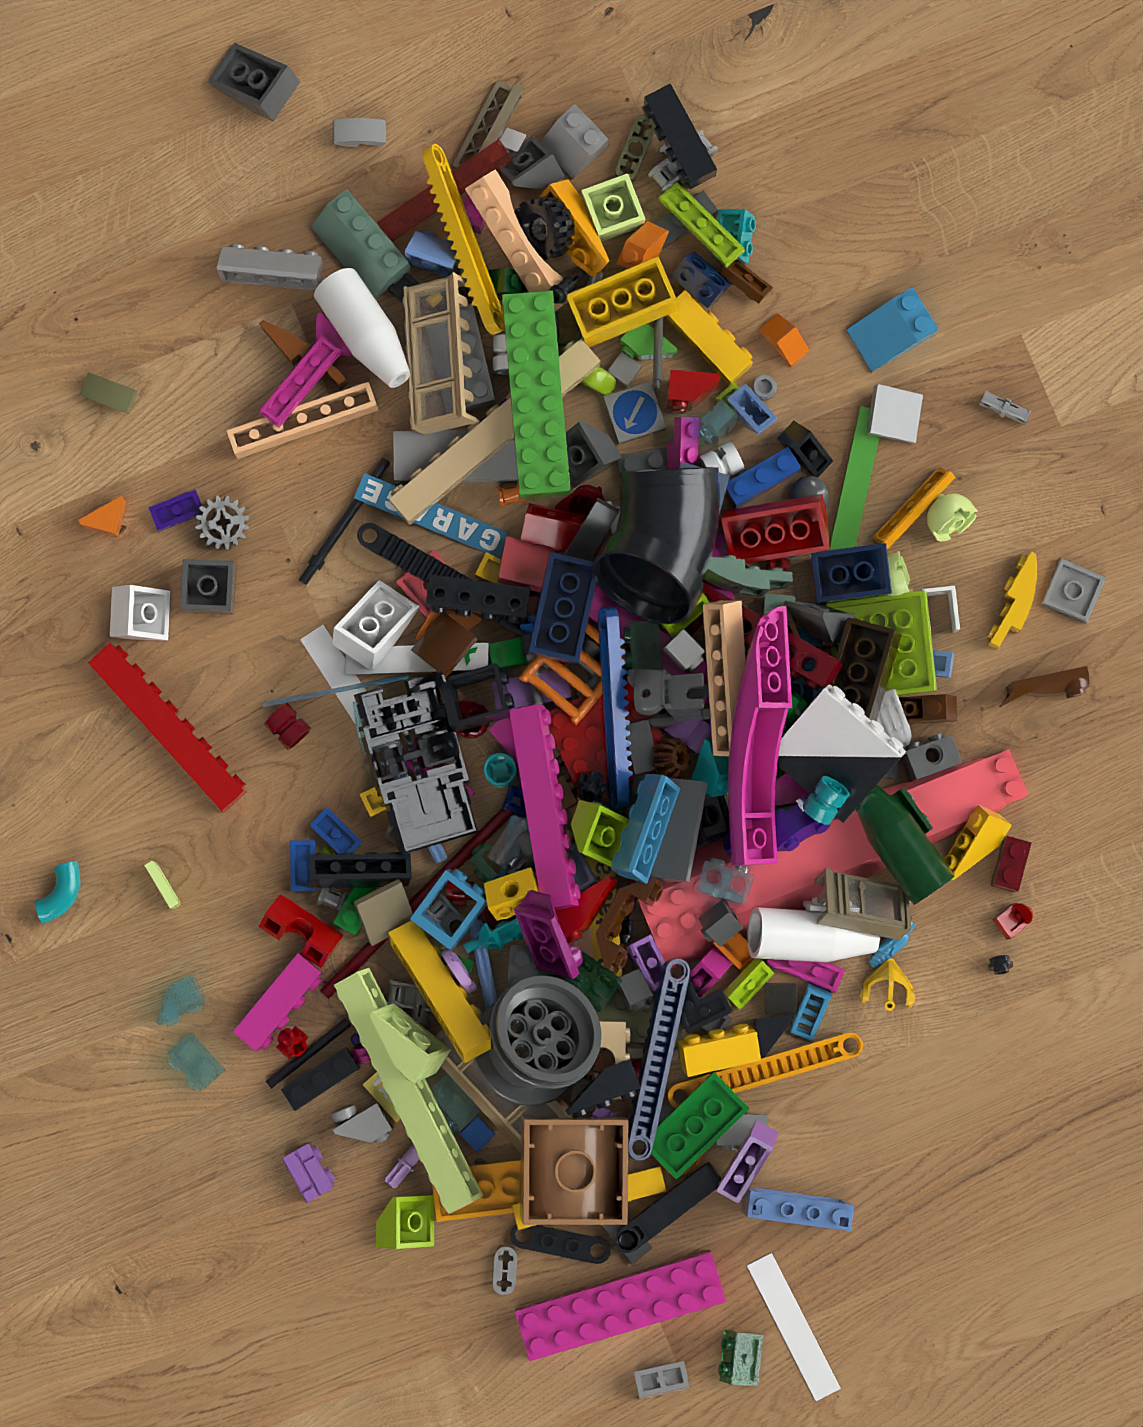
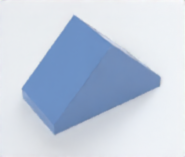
M746 383L727 398L728 403L744 426L758 435L777 420L774 413Z

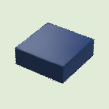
M477 1116L460 1135L478 1152L495 1133Z

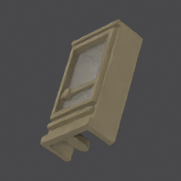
M825 868L815 879L816 885L824 886V889L818 894L817 903L826 904V910L817 919V924L900 940L911 930L913 924L912 917H910L911 901L898 884L833 872L829 868Z

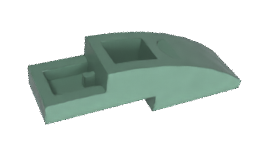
M727 555L721 558L711 557L704 580L737 594L762 597L770 589L786 588L793 582L792 572H785L781 568L760 570L759 567L755 566L745 568V559H736L735 556Z

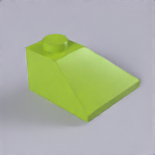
M434 1195L393 1197L376 1221V1248L405 1249L434 1246Z

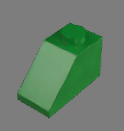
M354 887L333 923L358 936L363 926L354 901L377 889L374 887Z

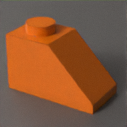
M647 221L626 240L617 264L629 269L658 257L669 231Z

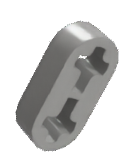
M502 1246L498 1248L494 1257L493 1288L500 1295H508L512 1293L516 1285L517 1253L510 1246ZM505 1250L509 1251L510 1256H513V1260L508 1262V1269H503V1260L498 1257L503 1255ZM502 1272H507V1281L512 1283L511 1286H507L506 1290H501V1286L497 1285V1281L502 1279Z

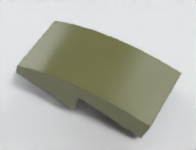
M88 372L80 396L129 414L137 390Z

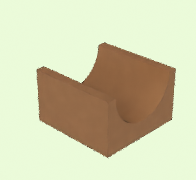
M521 1115L520 1219L523 1225H627L628 1119L623 1115L602 1118H548Z

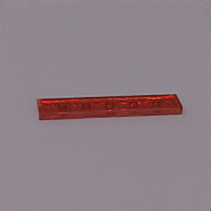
M500 139L451 171L460 196L466 193L465 188L495 169L496 171L500 170L513 161V158ZM433 185L377 222L380 229L392 243L437 213L440 204L434 203L433 200L436 198V194L430 193Z

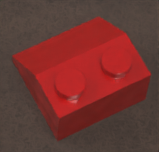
M671 369L666 409H672L671 412L677 414H685L686 410L692 411L718 389L721 374Z

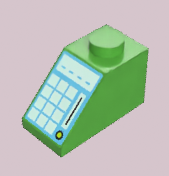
M647 323L626 332L620 339L622 352L630 358L652 360L654 355V328ZM663 337L662 359L674 358L677 355L678 349Z

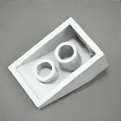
M379 580L334 627L332 645L373 671L399 639L419 610V606Z

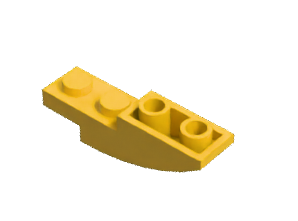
M1032 551L1027 557L1022 555L1015 567L1019 569L1015 578L1010 576L1003 588L1007 591L1004 598L1012 603L1005 604L1000 613L1003 619L999 625L994 624L987 635L990 638L987 645L995 650L1000 647L1009 629L1015 633L1021 631L1032 606L1037 582L1036 553Z

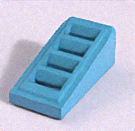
M808 983L789 1033L813 1042L832 997L831 992ZM810 995H816L823 998L822 1002L811 998ZM806 1004L818 1007V1012L806 1007ZM805 1013L807 1015L815 1017V1020L812 1021L807 1018L802 1017V1014ZM800 1022L812 1027L811 1031L799 1027L798 1023Z

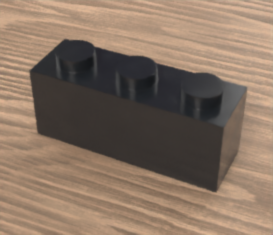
M345 1047L281 1089L293 1110L297 1111L361 1068L356 1060L353 1059L349 1049Z

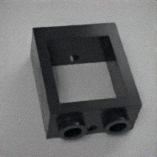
M497 663L445 678L446 686L441 687L449 726L456 733L509 718V710L515 707L513 696L507 691L506 684H509L507 671L503 670ZM495 678L502 708L463 719L456 689Z

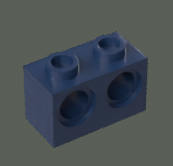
M695 251L684 257L671 274L675 281L707 308L715 304L732 284Z

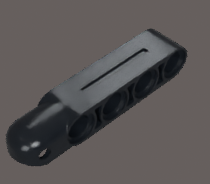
M710 1162L705 1163L639 1213L627 1225L619 1229L614 1237L616 1248L623 1253L636 1251L715 1191L721 1176Z

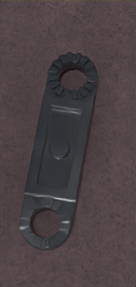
M517 1224L510 1233L512 1243L518 1248L595 1264L607 1261L611 1253L610 1245L605 1239L541 1225L526 1228L530 1231L531 1237L525 1243H521L516 1239ZM596 1243H600L605 1247V1254L600 1258L593 1257L590 1252L591 1247Z

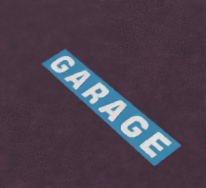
M364 473L354 498L403 518L389 501L392 497L390 493L397 486ZM438 503L413 522L498 558L503 550L506 536L508 537L509 535L506 531Z

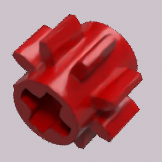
M448 880L447 899L453 900V905L466 906L467 900H473V898ZM467 881V882L470 883L472 886H474V882H473V881Z
M294 1026L293 1029L285 1028L277 1036L279 1044L276 1048L288 1059L292 1055L299 1057L307 1048L305 1040L308 1039V1036L297 1026Z

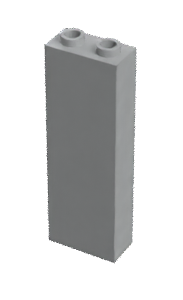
M444 430L428 435L417 431H393L395 485L408 484L411 481L409 477L416 470L427 468L430 465L429 460L438 452L441 454L445 453L449 449L448 444L458 436L463 438L469 433L468 430ZM514 438L460 484L517 483Z

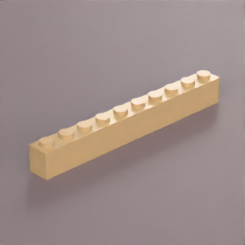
M582 339L577 342L572 340L563 348L564 353L559 356L562 397L600 366L601 361ZM510 393L505 397L507 401L501 406L496 404L486 413L488 417L482 422L477 420V423L471 424L467 429L469 433L463 438L458 436L448 444L449 449L445 453L441 454L438 452L429 460L430 465L427 468L416 470L409 477L411 481L405 486L400 484L390 493L392 495L389 499L391 505L409 525L514 438Z

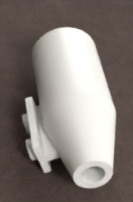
M352 268L341 269L325 278L316 288L314 298L352 355L389 387H398L406 382L410 377V370L395 327L356 270Z
M817 897L812 898V901H803L805 910L755 907L751 912L748 922L747 942L749 954L752 958L831 962L875 953L880 942V936L817 924V919L826 910V904L817 903ZM849 900L850 911L859 913V908L852 905Z

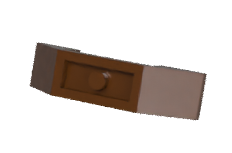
M650 877L647 884L636 882L619 888L595 933L604 966L615 974L624 967L628 951L613 943L612 940L620 934L622 929L621 923L625 916L631 913L635 898L650 906H653L654 902L660 899L664 884L657 878Z

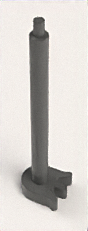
M663 317L655 320L653 382L655 389L659 388L662 378Z

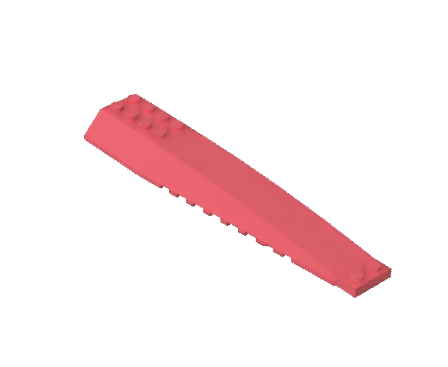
M1009 749L988 758L976 759L942 770L913 782L906 781L883 789L891 796L904 787L913 796L916 805L928 817L933 827L932 830L926 833L932 844L962 830L977 805L997 812L1003 809L1005 805L1029 796ZM855 809L844 823L835 817L830 823L828 830L806 838L800 842L796 849L792 851H777L778 863L732 866L731 853H727L724 849V839L695 850L690 882H662L664 884L662 896L657 902H654L653 906L639 899L637 901L640 904L653 939L664 961L678 958L690 962L706 955L715 946L701 933L700 930L703 927L698 918L721 900L738 916L743 926V929L738 933L746 939L749 918L755 907L805 910L803 901H812V898L818 897V894L824 889V886L815 884V879L825 868H829L833 872L868 878L887 867L870 845ZM629 879L630 884L639 882ZM674 964V965L671 967V969H672V968H675V967H677V966H680V965H679V964Z

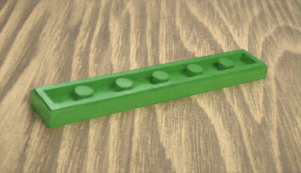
M860 406L829 550L856 547L879 441L878 436L867 434L870 408Z

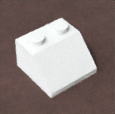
M134 585L112 587L110 637L130 640L167 641L170 591Z

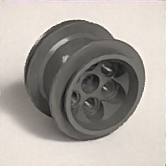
M550 976L526 978L508 987L498 1000L490 1005L478 1018L482 1026L486 1024L490 1029L491 1049L475 1057L474 1062L483 1080L501 1097L511 1102L528 1106L550 1103L561 1097L572 1084L582 1079L594 1064L602 1039L599 1018L588 998L572 984ZM511 1027L515 1028L517 1033H514L511 1030ZM515 1051H518L522 1058L518 1057ZM538 1061L544 1065L545 1069L539 1065Z

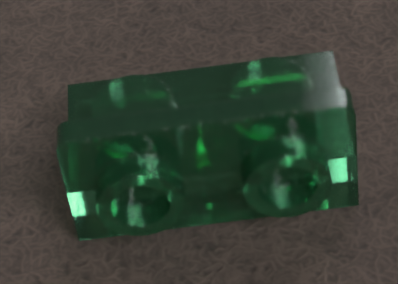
M581 951L583 962L578 967L580 974L573 980L566 977H561L560 979L579 989L588 998L594 1009L600 1012L615 994L622 979L598 963L594 958Z
M732 1330L724 1331V1337L721 1341L722 1357L718 1367L719 1381L731 1385L758 1386L764 1335Z

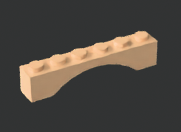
M496 169L465 188L529 292L549 291L551 286L557 285L563 280V277L555 272L539 256L528 241L514 213L509 190ZM568 299L563 303H554V309L557 310L568 303Z

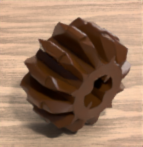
M665 738L658 741L657 745L652 747L654 754L650 756L653 759L652 766L656 768L655 774L676 779L684 777L685 773L689 772L688 764L691 763L688 756L690 752L686 750V743H682L680 738Z

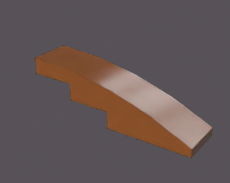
M264 320L259 323L261 329L292 365L301 360L311 349L309 344L288 331ZM333 365L325 372L340 390L348 384L347 379Z

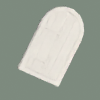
M896 690L885 691L877 722L884 728L883 732L890 738L894 737L899 740L905 750V746L910 744L912 737L910 726Z

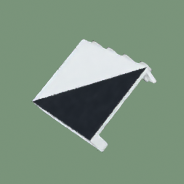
M829 684L781 738L777 765L810 794L815 793V786L823 776L830 777L842 784L850 795L841 808H837L838 813L836 817L844 823L906 751L899 740L894 737L890 738L883 732L884 728L877 721H871L864 715V710L859 705L850 703L845 698V694L841 689L836 686L832 687Z

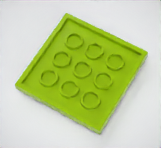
M922 590L896 596L886 595L827 603L828 607L854 614V619L896 629L902 634L886 691L895 689L898 696L937 691L927 591ZM840 643L837 644V647L831 646L832 657L835 659Z

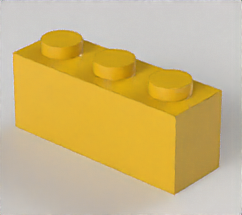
M738 1024L733 1026V1029L725 1031L723 1029L711 1030L709 1034L702 1036L692 1034L684 1037V1040L677 1041L681 1068L687 1077L761 1061L757 1032L748 1024Z

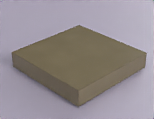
M399 879L354 901L367 940L371 946L388 938V932L411 921L410 918L413 915L402 882Z

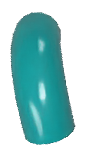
M78 861L64 863L53 868L56 877L53 891L46 897L35 900L36 911L42 924L51 922L64 915L76 901L81 886Z

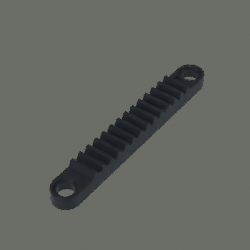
M365 523L358 529L357 539L360 545L427 584L429 583V575L473 580L376 524ZM368 529H372L377 533V538L372 543L363 540V533ZM496 616L495 620H491L518 636L524 635L521 630L515 627L514 623L505 622L506 618Z

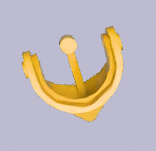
M888 959L880 967L867 975L862 989H860L861 1003L865 1004L866 1001H869L870 989L873 984L888 980V995L884 1001L886 1010L891 1011L895 1008L894 1001L892 1000L894 981L906 988L905 1005L908 1008H912L915 1002L913 986L894 959Z

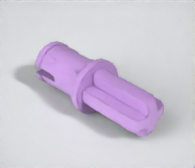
M412 1144L402 1158L398 1157V1163L385 1177V1182L392 1188H396L410 1171H414L413 1167L419 1161L414 1144Z

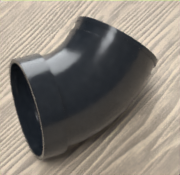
M719 467L619 472V477H621L620 511L616 530L613 535L606 539L592 565V572L596 583L618 606L637 617L661 624H676L690 617L702 595V581L708 569L716 541L720 509Z

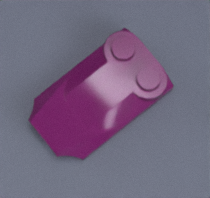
M534 890L528 891L524 900L513 910L536 969L573 980L580 974L578 967L583 962L581 951L576 946L569 945L556 915L551 895Z

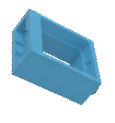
M456 868L454 871L451 869L445 870L410 918L450 950L457 946L487 905L485 890L477 884L472 886L466 881L467 876ZM448 880L477 901L454 935L425 913Z

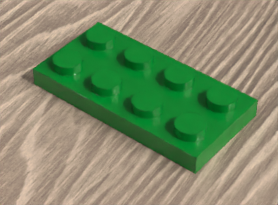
M713 1071L657 1125L651 1154L677 1180L750 1108Z

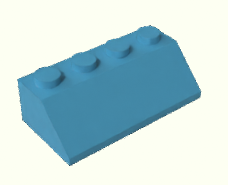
M646 774L644 781L642 780L638 786V798L630 809L628 826L622 831L620 838L621 846L612 860V870L620 876L645 884L648 883L681 789L667 776Z

